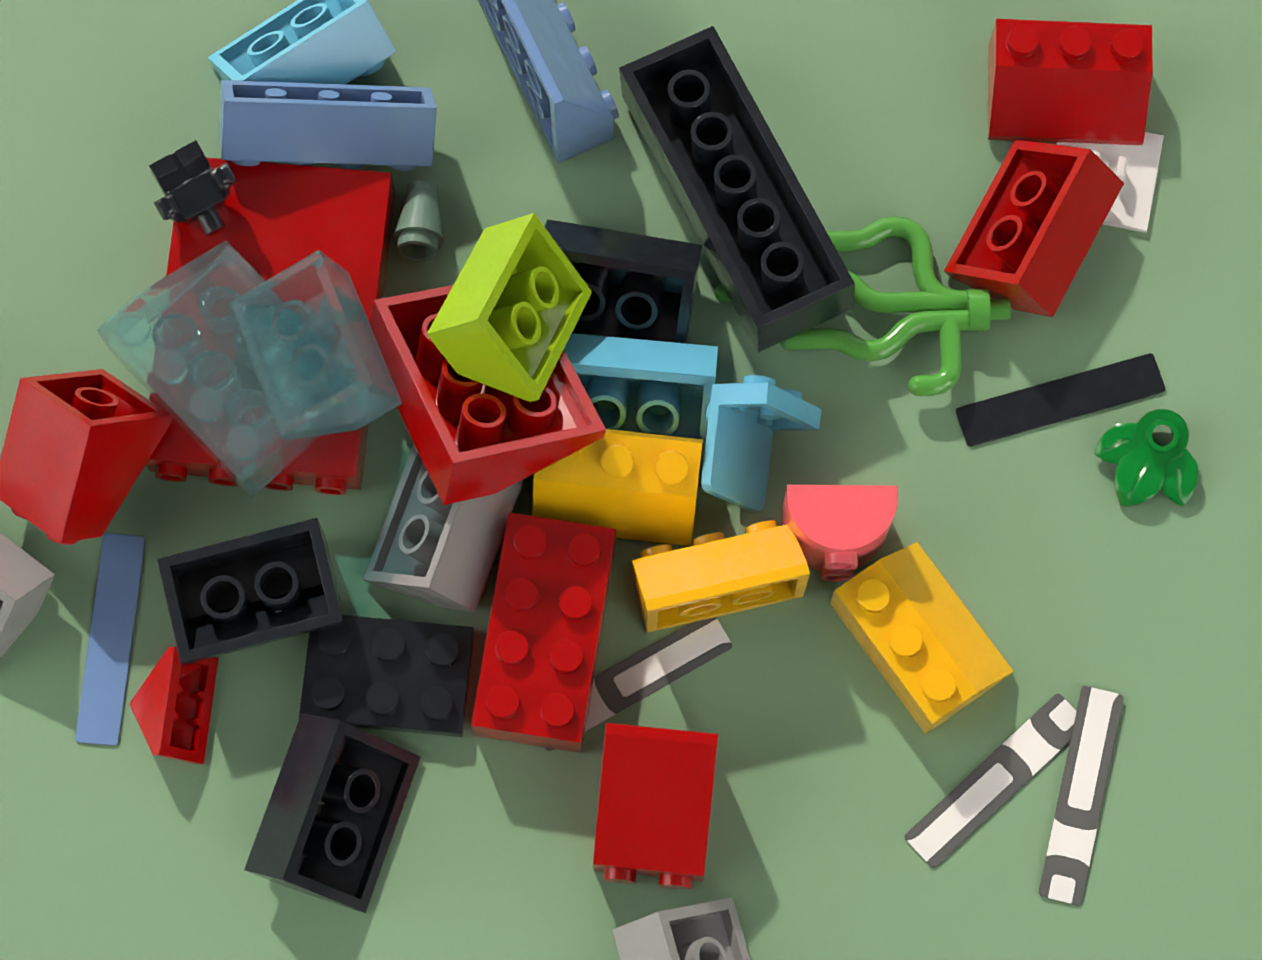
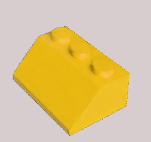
M606 429L604 438L534 473L532 516L616 529V538L691 546L703 439Z
M768 520L752 524L745 528L746 534L725 538L724 533L716 532L695 538L693 540L694 546L672 550L671 545L665 544L641 551V558L632 560V574L646 632H654L803 597L810 572L796 535L789 529L787 524L777 526L776 521Z
M918 542L879 559L834 590L830 605L925 735L1014 672Z

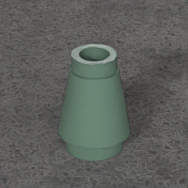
M415 180L407 185V192L392 235V241L396 245V252L404 259L416 262L430 261L437 257L438 249L444 245L438 186L433 182Z

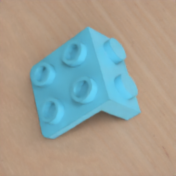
M748 375L744 377L743 383L712 384L711 400L705 415L707 424L705 453L701 459L699 470L704 492L748 511H762L766 501L773 431L819 430L821 409L803 400L801 392L781 389L776 386L775 379L766 376Z

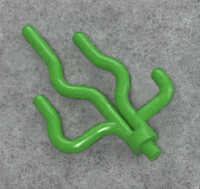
M885 217L870 223L862 229L826 232L837 252L869 249L891 237H899L906 240L911 246L913 274L917 288L920 291H876L869 287L859 276L850 271L848 272L855 283V303L874 312L913 314H909L897 322L886 335L876 340H864L841 329L811 328L781 342L780 345L787 350L833 349L856 360L872 362L889 358L901 350L910 338L918 333L940 332V371L933 375L913 376L908 382V389L913 395L934 396L944 394L953 388L961 376V331H989L991 320H1010L1011 304L1010 299H990L989 289L954 290L943 286L935 277L933 249L929 235L922 226L905 217ZM720 283L715 288V297L720 302L731 303Z

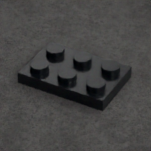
M342 615L344 624L309 632L299 718L301 713L341 720L358 728L463 737L475 632L473 627Z

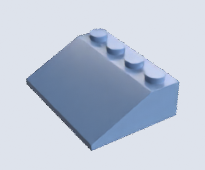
M478 0L557 162L560 163L613 140L614 119L619 118L616 104L608 89L599 91L592 77L597 74L594 60L585 45L580 48L577 47L571 35V32L576 31L575 24L566 4L562 2L556 5L555 0Z

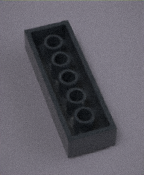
M714 26L619 67L622 97L757 352L759 353L852 310L854 306L855 283Z

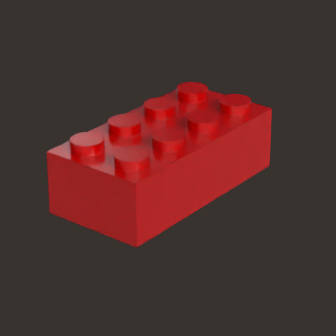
M508 512L471 723L474 736L582 753L616 549V529Z

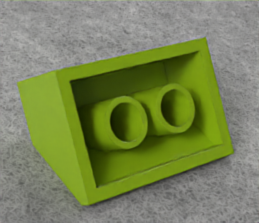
M531 213L483 230L427 335L457 374L528 402L539 400L592 291L537 215Z

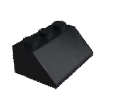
M547 219L545 228L592 291L572 333L686 344L702 245Z
M318 518L157 559L182 665L344 624L333 565L325 533Z
M301 713L244 870L282 886L366 913L421 757L344 721Z

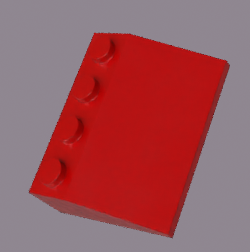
M453 285L374 300L366 341L443 505L496 494L604 438L606 434V428L564 350L539 400L532 402L457 374L427 335Z

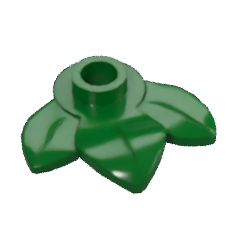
M1156 409L1146 413L1138 423H1118L1102 435L1096 446L1095 456L1108 463L1117 464L1114 486L1117 498L1122 506L1128 507L1145 502L1156 495L1159 490L1173 503L1184 506L1195 490L1198 479V465L1186 449L1189 440V430L1184 419L1174 411ZM1159 425L1167 426L1172 432V439L1165 446L1157 445L1152 438L1153 430Z

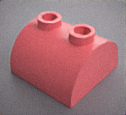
M787 485L781 510L782 525L787 524L789 529L796 535L808 567L820 571L822 580L829 582L849 581L853 578L854 570L866 565L880 551L896 512L898 486Z

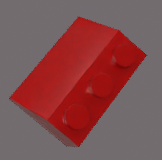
M996 19L988 45L987 140L1143 145L1153 75L1152 25Z
M1014 140L944 272L949 277L973 289H989L992 299H1010L1011 308L1014 310L1053 317L1111 210L1124 182L1091 149Z

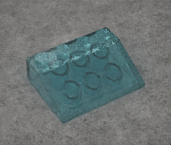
M227 241L222 242L136 294L96 330L108 350L173 415V418L250 498L255 496L371 390L355 371Z

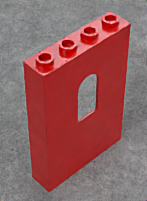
M206 157L213 170L227 163L236 178V182L230 186V195L224 200V205L216 209L225 224V227L218 232L207 236L198 220L188 225L186 222H173L149 396L150 401L173 416L170 426L146 463V466L150 472H155L156 478L171 482L187 481V475L208 477V482L229 487L239 486L241 480L261 481L262 487L276 491H291L294 484L315 486L314 490L316 492L334 496L345 495L347 489L361 490L376 364L366 341L373 301L383 298L396 192L392 174L389 172L260 162V164L255 166H241L233 163L231 160ZM243 303L295 307L285 388L276 400L266 405L248 404L241 400L234 390L233 379Z

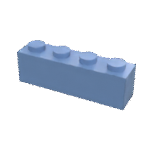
M221 80L219 115L221 160H231L233 163L241 166H255L262 161L284 162L285 164L312 166L314 163H336L338 166L346 169H360L365 167L366 164L388 165L390 168L401 171L414 170L418 166H432L437 107L431 88Z

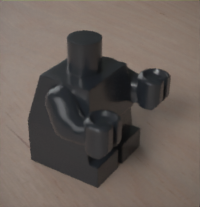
M197 140L176 150L175 153L169 154L149 165L154 179L164 194V197L154 202L163 220L170 219L176 223L186 222L187 225L198 220L207 236L225 227L216 209L224 205V200L230 195V186L236 182V178L227 163L213 170Z

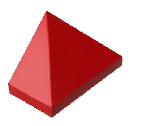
M168 647L133 697L129 705L152 755L196 765L204 764L219 657L182 665L177 647Z

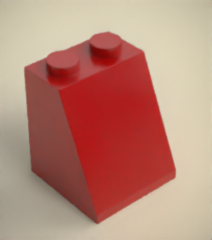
M104 369L20 378L0 458V500L11 508L13 514L30 521L44 531L46 537L55 543L73 545L80 540L102 537L170 426L173 415Z
M606 723L593 855V871L604 872V881L636 884L637 875L659 877L658 886L672 889H691L692 881L703 882L718 734Z

